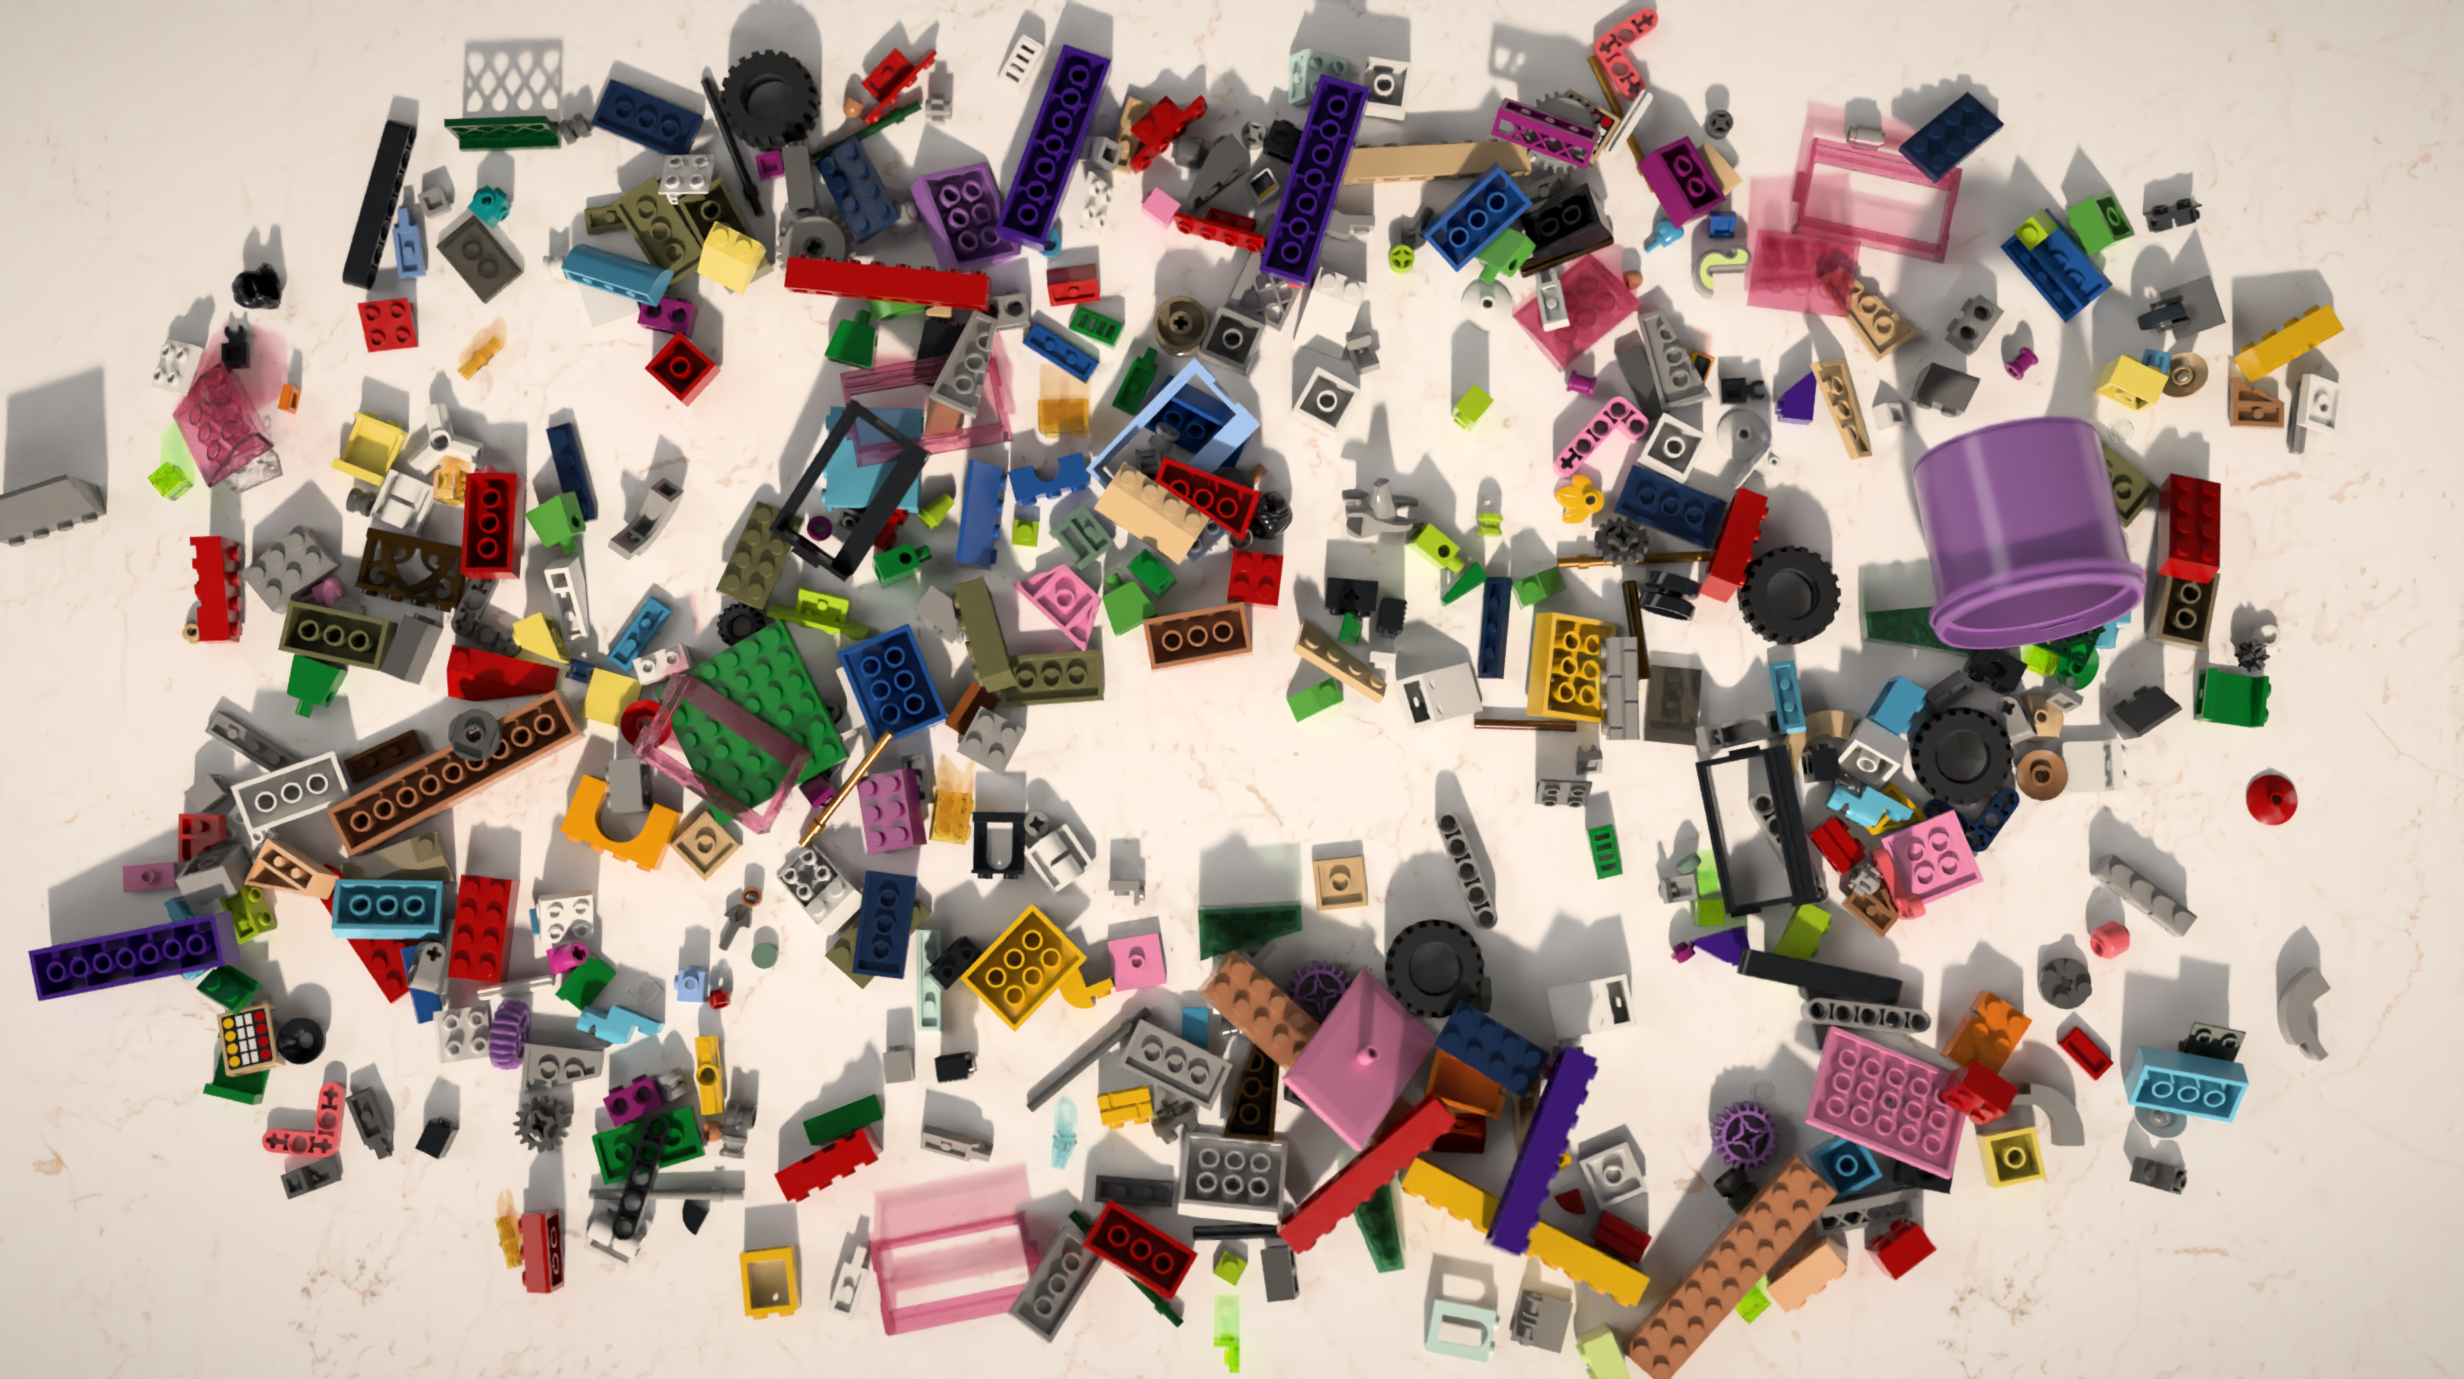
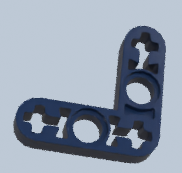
M2011 788L1998 790V793L1991 798L1974 823L1949 804L1938 799L1926 801L1922 807V813L1926 816V819L1933 817L1930 805L1936 806L1937 804L1940 806L1938 810L1941 813L1954 809L1957 818L1963 824L1962 830L1964 835L1970 827L1972 829L1968 832L1969 834L1981 836L1980 842H1982V845L1973 846V839L1965 836L1971 851L1982 852L1989 847L2018 807L2020 797ZM2002 795H2011L2009 798L2012 802L2011 804H2005L2001 811L1993 808L1994 805L1996 807L2001 806L2004 801L2001 798ZM1989 813H1994L1998 817V824L1993 828L1989 827L1985 822L1986 815Z

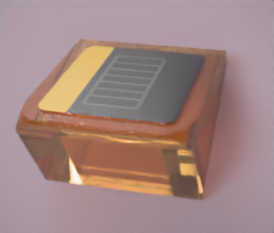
M1691 348L1688 356L1705 384L1715 357Z

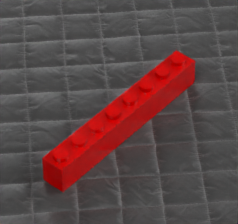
M796 254V258H787L784 287L792 293L989 311L992 280L985 272L972 270L971 274L961 273V270L955 268H946L944 272L936 271V268L931 266H921L920 269H912L910 265L897 263L895 267H891L879 261H871L869 265L861 264V261L856 259H846V262H837L833 257L822 256L821 260L811 259L809 255Z
M1433 1090L1278 1222L1277 1233L1298 1255L1304 1250L1306 1252L1311 1250L1316 1245L1318 1238L1323 1234H1330L1335 1229L1338 1221L1343 1217H1350L1355 1212L1358 1204L1362 1201L1370 1200L1379 1186L1390 1183L1399 1169L1410 1166L1419 1152L1430 1149L1439 1135H1445L1450 1132L1456 1122L1455 1113Z

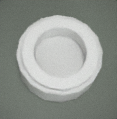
M2263 624L2254 630L2252 637L2253 640H2257V644H2266L2267 647L2265 649H2271L2279 644L2281 633L2275 625Z

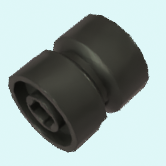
M1738 1167L1736 1170L1730 1168L1713 1184V1187L1722 1197H1728L1727 1204L1737 1215L1759 1191L1753 1182L1747 1181L1748 1175L1741 1167Z

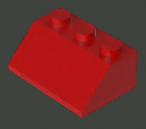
M559 1209L535 1210L522 1213L521 1218L518 1220V1230L523 1236V1244L520 1246V1257L525 1263V1270L522 1272L523 1286H526L527 1293L551 1294L564 1287Z

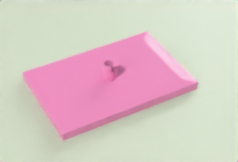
M1364 969L1360 971L1281 1080L1358 1152L1363 1149L1434 1046L1433 1044L1437 1038Z
M1832 1025L1828 1028L1804 1119L1805 1123L1943 1178L1950 1179L1952 1178L1966 1114L1951 1108L1945 1100L1940 1098L1952 1073Z

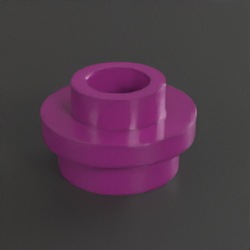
M824 516L813 517L807 525V533L815 541L827 540L833 531L831 522ZM818 525H824L825 529L822 533L816 532Z
M1683 941L1672 948L1673 953L1671 954L1672 960L1676 959L1678 964H1681L1696 954L1693 949V943L1687 944Z

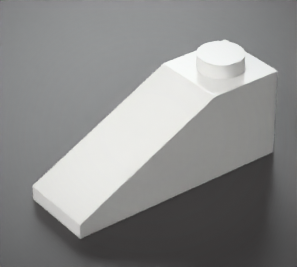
M579 558L556 559L544 572L563 640L588 638L589 628L585 579Z

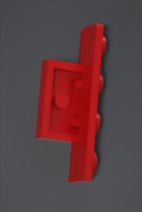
M894 48L860 82L866 91L877 101L860 120L865 124L875 123L883 115L882 109L887 104L893 105L901 96L899 92L905 86L909 88L917 81L918 77L916 75L922 69L927 70L932 66L937 52L934 49H928L912 65L897 48Z
M1166 95L1130 128L1131 133L1145 146L1129 161L1130 168L1135 175L1140 171L1146 170L1152 160L1158 154H1163L1176 137H1180L1187 131L1188 126L1193 121L1199 120L1204 116L1208 106L1202 95L1196 98L1184 111Z
M1210 207L1204 219L1175 212L1173 215L1177 230L1183 234L1200 236L1208 241L1215 240L1225 243L1230 247L1237 246L1247 249L1253 253L1259 252L1264 254L1267 246L1266 238L1264 235L1254 233L1257 226L1254 218Z

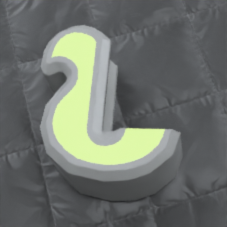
M1733 246L1728 251V254L1720 250H1710L1703 253L1693 266L1692 282L1695 291L1702 298L1711 299L1714 295L1713 274L1743 273L1752 260L1749 250L1742 246Z

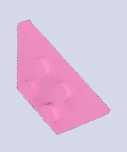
M1065 564L1054 567L1049 572L1036 574L1031 579L1023 582L1018 581L1013 584L1024 597L1084 652L1087 648L1102 600L1099 595Z

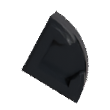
M685 1200L682 1208V1218L687 1229L696 1236L710 1211L689 1200Z

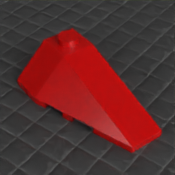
M452 644L446 669L448 696L478 702L491 699L548 694L555 690L560 668Z

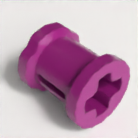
M2022 347L2019 350V354L2011 362L2008 361L2004 364V369L2012 378L2019 381L2024 377V373L2031 366L2036 365L2039 360L2030 349Z
M1572 370L1566 391L1570 392L1572 390L1586 395V398L1590 399L1597 377L1589 378L1577 374L1576 370Z

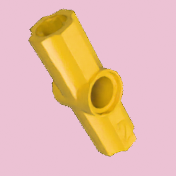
M718 1035L694 1037L697 1060L696 1080L699 1083L701 1114L725 1112L722 1084L724 1072L720 1063ZM707 1068L715 1071V1079L712 1082L706 1080L704 1076Z

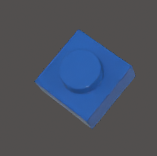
M1710 211L1708 237L1734 238L1736 212Z

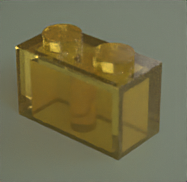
M1089 399L1038 400L1039 433L1044 434L1045 438L1060 437L1059 434H1070V437H1084L1085 433H1090Z

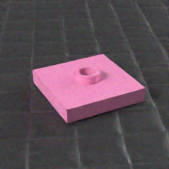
M1158 933L1107 941L1116 992L1167 983Z

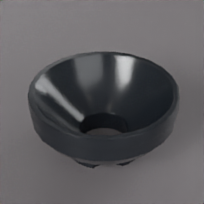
M305 1017L292 1019L285 1023L279 1031L277 1038L278 1050L282 1057L292 1064L304 1065L311 1063L325 1049V1031L313 1019ZM306 1032L313 1037V1044L309 1048H305L300 1044V1037Z

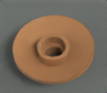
M2035 750L2026 754L2020 760L2016 769V781L2020 790L2034 800H2051L2060 795L2067 784L2068 771L2064 761L2057 754L2048 750ZM2037 771L2043 774V778L2040 781L2035 777Z

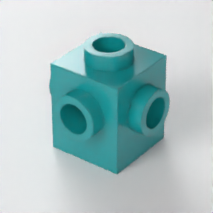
M486 184L484 188H480L475 192L473 201L467 208L494 229L499 222L504 221L508 217L512 205L506 200L509 196L497 186L493 190Z

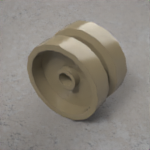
M1186 296L1171 297L1164 301L1156 310L1153 319L1154 334L1158 345L1168 355L1178 358L1190 357L1198 353L1209 330L1208 315L1203 306L1195 299ZM1184 325V330H1178V326Z

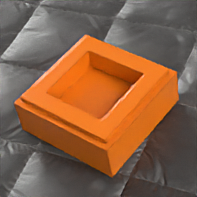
M283 384L278 409L295 415L301 390L294 386Z

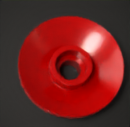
M647 699L636 701L630 704L622 714L620 721L622 735L628 743L636 748L647 750L657 748L664 744L671 734V715L659 702ZM648 718L652 721V724L645 726L642 720Z
M2272 774L2261 776L2254 780L2247 790V809L2251 816L2262 824L2270 826L2283 824L2294 815L2297 809V792L2294 786L2282 776ZM2274 795L2278 796L2279 802L2277 804H2274L2272 802V797Z

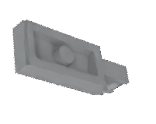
M926 1124L920 1143V1148L967 1162L970 1159L989 1162L994 1144Z

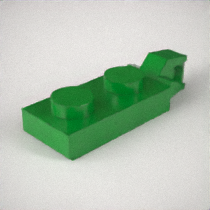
M1148 347L1143 358L1137 356L1136 360H1133L1112 403V407L1133 417L1136 416L1157 373L1158 365L1154 364L1158 355V350Z

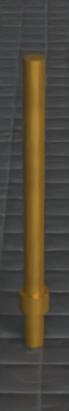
M1593 55L1587 59L1613 115L1622 120L1625 114L1597 56ZM1632 131L1626 142L1637 163L1636 169L1639 175L1644 177L1638 164L1645 159V156ZM1644 177V179H1645V181H1646V184H1647V186H1648L1650 192L1653 193L1652 188L1650 187L1649 183L1647 182L1646 178Z
M1710 551L1652 553L1644 555V560L1642 562L1637 560L1636 564L1710 561ZM1578 554L1577 557L1557 558V567H1577L1578 570L1589 569L1592 566H1612V561L1603 563L1604 556L1597 557L1589 556L1588 554Z
M887 729L819 816L811 820L808 824V830L798 841L802 847L806 848L816 835H820L825 829L829 818L894 738L895 734L893 731Z

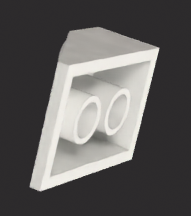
M1320 267L1293 343L1341 361L1346 347V338L1350 337L1367 292L1368 284Z

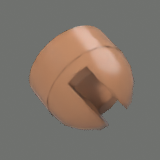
M846 97L842 107L843 113L850 118L859 116L864 108L862 104L849 97Z
M1630 269L1623 272V281L1626 289L1631 291L1641 286L1643 275L1640 271Z
M750 886L743 890L741 899L745 906L755 908L761 904L763 896L757 887ZM749 895L753 898H757L758 901L754 902L752 900H749L746 898V896Z
M717 1121L705 1122L703 1125L705 1141L709 1143L720 1140L724 1132H719V1129L723 1128V1125Z

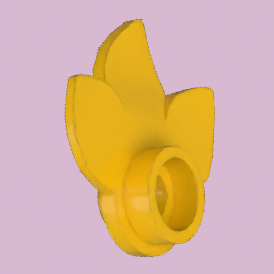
M1574 474L1571 482L1572 486L1561 487L1554 493L1557 502L1567 508L1563 516V522L1567 524L1582 523L1589 514L1599 512L1604 506V496L1598 489L1593 487L1592 481L1585 475ZM1590 496H1594L1596 499L1592 505L1587 504V499Z

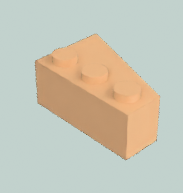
M266 839L244 884L328 900L335 886V880L339 876L288 842Z
M1835 1234L1824 1236L1814 1246L1809 1243L1804 1247L1806 1252L1794 1261L1791 1259L1767 1280V1292L1786 1313L1792 1309L1795 1311L1800 1309L1806 1303V1298L1812 1294H1820L1826 1288V1283L1833 1278L1838 1280L1847 1272L1849 1250Z

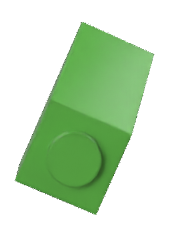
M1556 566L1513 583L1511 590L1520 610L1566 591L1567 587Z
M1332 677L1288 698L1287 702L1298 723L1343 703L1344 698L1335 678Z

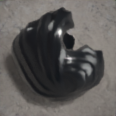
M263 262L255 271L239 273L231 284L234 301L244 308L274 310L278 309L281 304L283 293L280 279L273 266L269 265L268 262Z
M1272 491L1261 495L1259 501L1260 509L1255 512L1250 525L1252 536L1262 540L1278 538L1292 522L1293 514L1288 501L1278 492Z

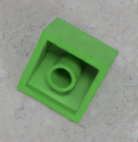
M2112 191L2092 196L2066 211L2069 225L2072 229L2076 230L2080 238V245L2089 256L2100 253L2135 235Z

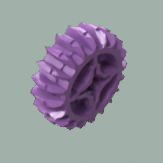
M1314 960L1312 961L1314 969L1309 970L1308 965L1304 963L1305 973L1302 974L1298 969L1294 971L1299 978L1296 981L1290 977L1288 981L1295 984L1294 988L1286 987L1285 991L1293 993V997L1289 998L1303 1011L1305 1010L1299 1002H1315L1318 1007L1319 1016L1307 1014L1317 1023H1323L1328 1016L1326 1013L1327 1001L1336 996L1342 997L1348 989L1345 985L1349 984L1351 979H1341L1345 974L1343 969L1338 974L1334 972L1337 964L1334 963L1329 970L1326 969L1327 961L1323 960L1322 968H1318V963ZM1320 973L1333 977L1338 982L1340 988H1325L1322 984ZM1313 975V989L1310 992L1298 994L1302 982L1307 977ZM1318 981L1319 987L1323 988L1322 991L1326 990L1327 993L1333 992V994L1323 997L1322 1009L1320 1002H1317V998L1315 1000L1313 997L1306 998V996H1311L1317 992Z
M519 1000L502 1001L494 1013L490 1038L488 1039L489 1058L491 1064L501 1070H515L523 1063L524 1046L529 1041L531 1025L530 1009L525 1002H520Z
M1743 1100L1742 1108H1740L1738 1102H1733L1732 1107L1734 1111H1731L1727 1106L1723 1107L1727 1115L1724 1117L1717 1113L1716 1117L1721 1120V1123L1719 1125L1713 1122L1711 1125L1718 1129V1133H1710V1137L1718 1138V1141L1713 1142L1711 1145L1713 1148L1721 1147L1717 1151L1716 1156L1720 1158L1726 1155L1723 1163L1729 1165L1733 1161L1732 1168L1735 1170L1740 1167L1741 1163L1744 1171L1749 1170L1750 1163L1754 1170L1759 1169L1758 1161L1765 1166L1768 1165L1765 1156L1774 1158L1775 1154L1770 1152L1771 1148H1780V1145L1773 1143L1774 1139H1781L1780 1134L1773 1133L1780 1126L1777 1123L1770 1124L1775 1119V1116L1770 1114L1765 1117L1768 1108L1762 1107L1758 1111L1759 1104L1753 1102L1749 1109V1102ZM1743 1115L1757 1117L1763 1126L1750 1128ZM1736 1118V1130L1726 1137L1729 1124ZM1744 1128L1745 1131L1749 1133L1753 1132L1750 1136L1747 1137V1143L1743 1139L1739 1140V1138L1744 1135ZM1765 1134V1140L1762 1147L1758 1152L1755 1153V1143L1757 1139L1763 1137V1135ZM1741 1144L1748 1156H1736L1731 1152L1728 1145Z

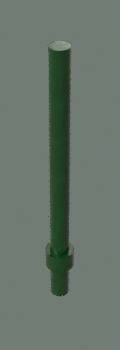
M918 100L901 109L897 107L891 110V114L813 154V166L815 162L854 135L862 141L894 123L898 125L906 121V117L922 109Z
M1074 1210L1068 1217L1086 1235L1091 1225ZM1124 1274L1155 1305L1153 1308L1160 1315L1163 1314L1176 1328L1184 1322L1170 1307L1171 1303L1167 1299L1161 1298L1156 1292Z

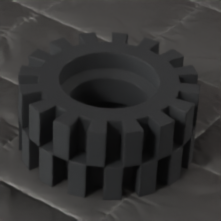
M733 603L730 605L731 607H725L723 609L724 613L719 615L718 618L720 620L717 622L719 631L717 632L724 643L733 646L762 630L766 623L763 620V615L756 608L744 603ZM738 617H746L751 623L750 631L744 636H737L732 630L733 621Z

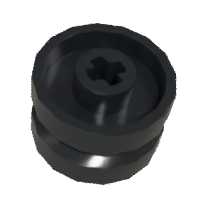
M1655 570L1648 571L1644 585L1651 591L1641 593L1638 607L1659 616L1692 621L1696 607L1687 600L1698 599L1702 585L1676 574Z

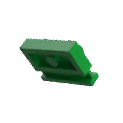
M225 965L217 967L216 970L212 969L196 987V990L237 1016L254 997L253 993L257 989L260 990L262 986L259 982L233 966Z

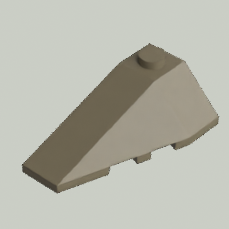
M437 831L405 840L339 865L343 879L443 881L444 885L456 881L441 833Z

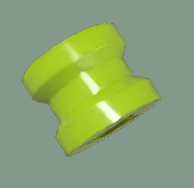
M1407 245L1394 247L1389 257V266L1392 271L1398 274L1409 272L1413 267L1415 259L1413 250Z
M1496 513L1478 514L1480 527L1477 529V535L1486 537L1502 536L1500 523L1503 521V515Z

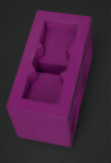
M663 294L658 304L662 308L661 313L655 317L651 316V311L655 306L642 303L637 323L643 329L675 335L679 331L686 338H692L698 309L692 304L691 300L685 298H677V301L667 299V295ZM679 312H686V318L683 321H675V317Z
M643 1074L632 1079L633 1085L625 1089L623 1085H619L608 1091L609 1096L603 1098V1102L614 1127L627 1123L667 1104L655 1075L647 1078V1075ZM643 1086L648 1087L651 1091L649 1100H644L641 1097L640 1091ZM620 1097L627 1101L628 1106L625 1111H621L617 1107V1101Z

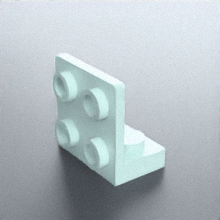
M1304 49L1291 55L1289 58L1288 105L1297 107L1306 102L1313 101L1321 74L1347 81L1348 59L1310 49Z

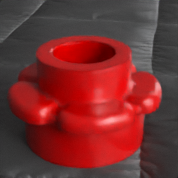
M724 988L716 989L710 992L706 1002L710 1003V1007L713 1010L721 1009L731 1004L730 996L732 994L731 992H725Z

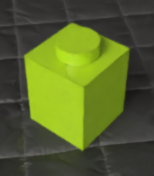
M2041 208L2019 226L2014 233L2030 251L2055 231L2058 226Z

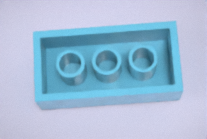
M336 879L331 930L334 937L347 939L442 940L446 897L443 881Z
M2139 1045L2124 1082L2129 1105L2229 1123L2233 1122L2249 1085L2242 1063Z

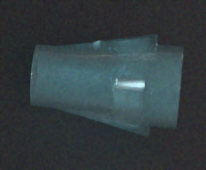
M1057 1130L1056 1135H1053L1052 1161L1050 1165L1052 1168L1057 1170L1066 1169V1165L1078 1143L1075 1133L1067 1130Z

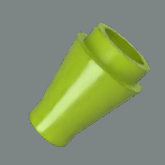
M944 493L939 498L920 508L921 512L917 516L927 528L932 530L940 525L955 502L947 493Z

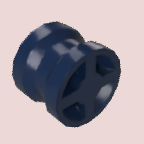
M571 658L569 662L571 665L570 671L566 672L565 678L590 684L591 679L589 675L594 670L595 665Z

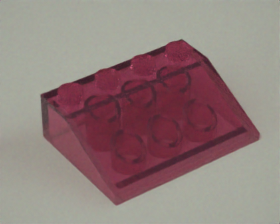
M1757 228L1747 306L1849 318L1861 241L1859 239Z
M1591 253L1558 278L1562 285L1569 326L1545 332L1537 296L1512 315L1560 374L1628 320L1641 307V303L1626 285Z
M223 361L200 375L187 396H185L172 414L209 488L274 447L240 377Z

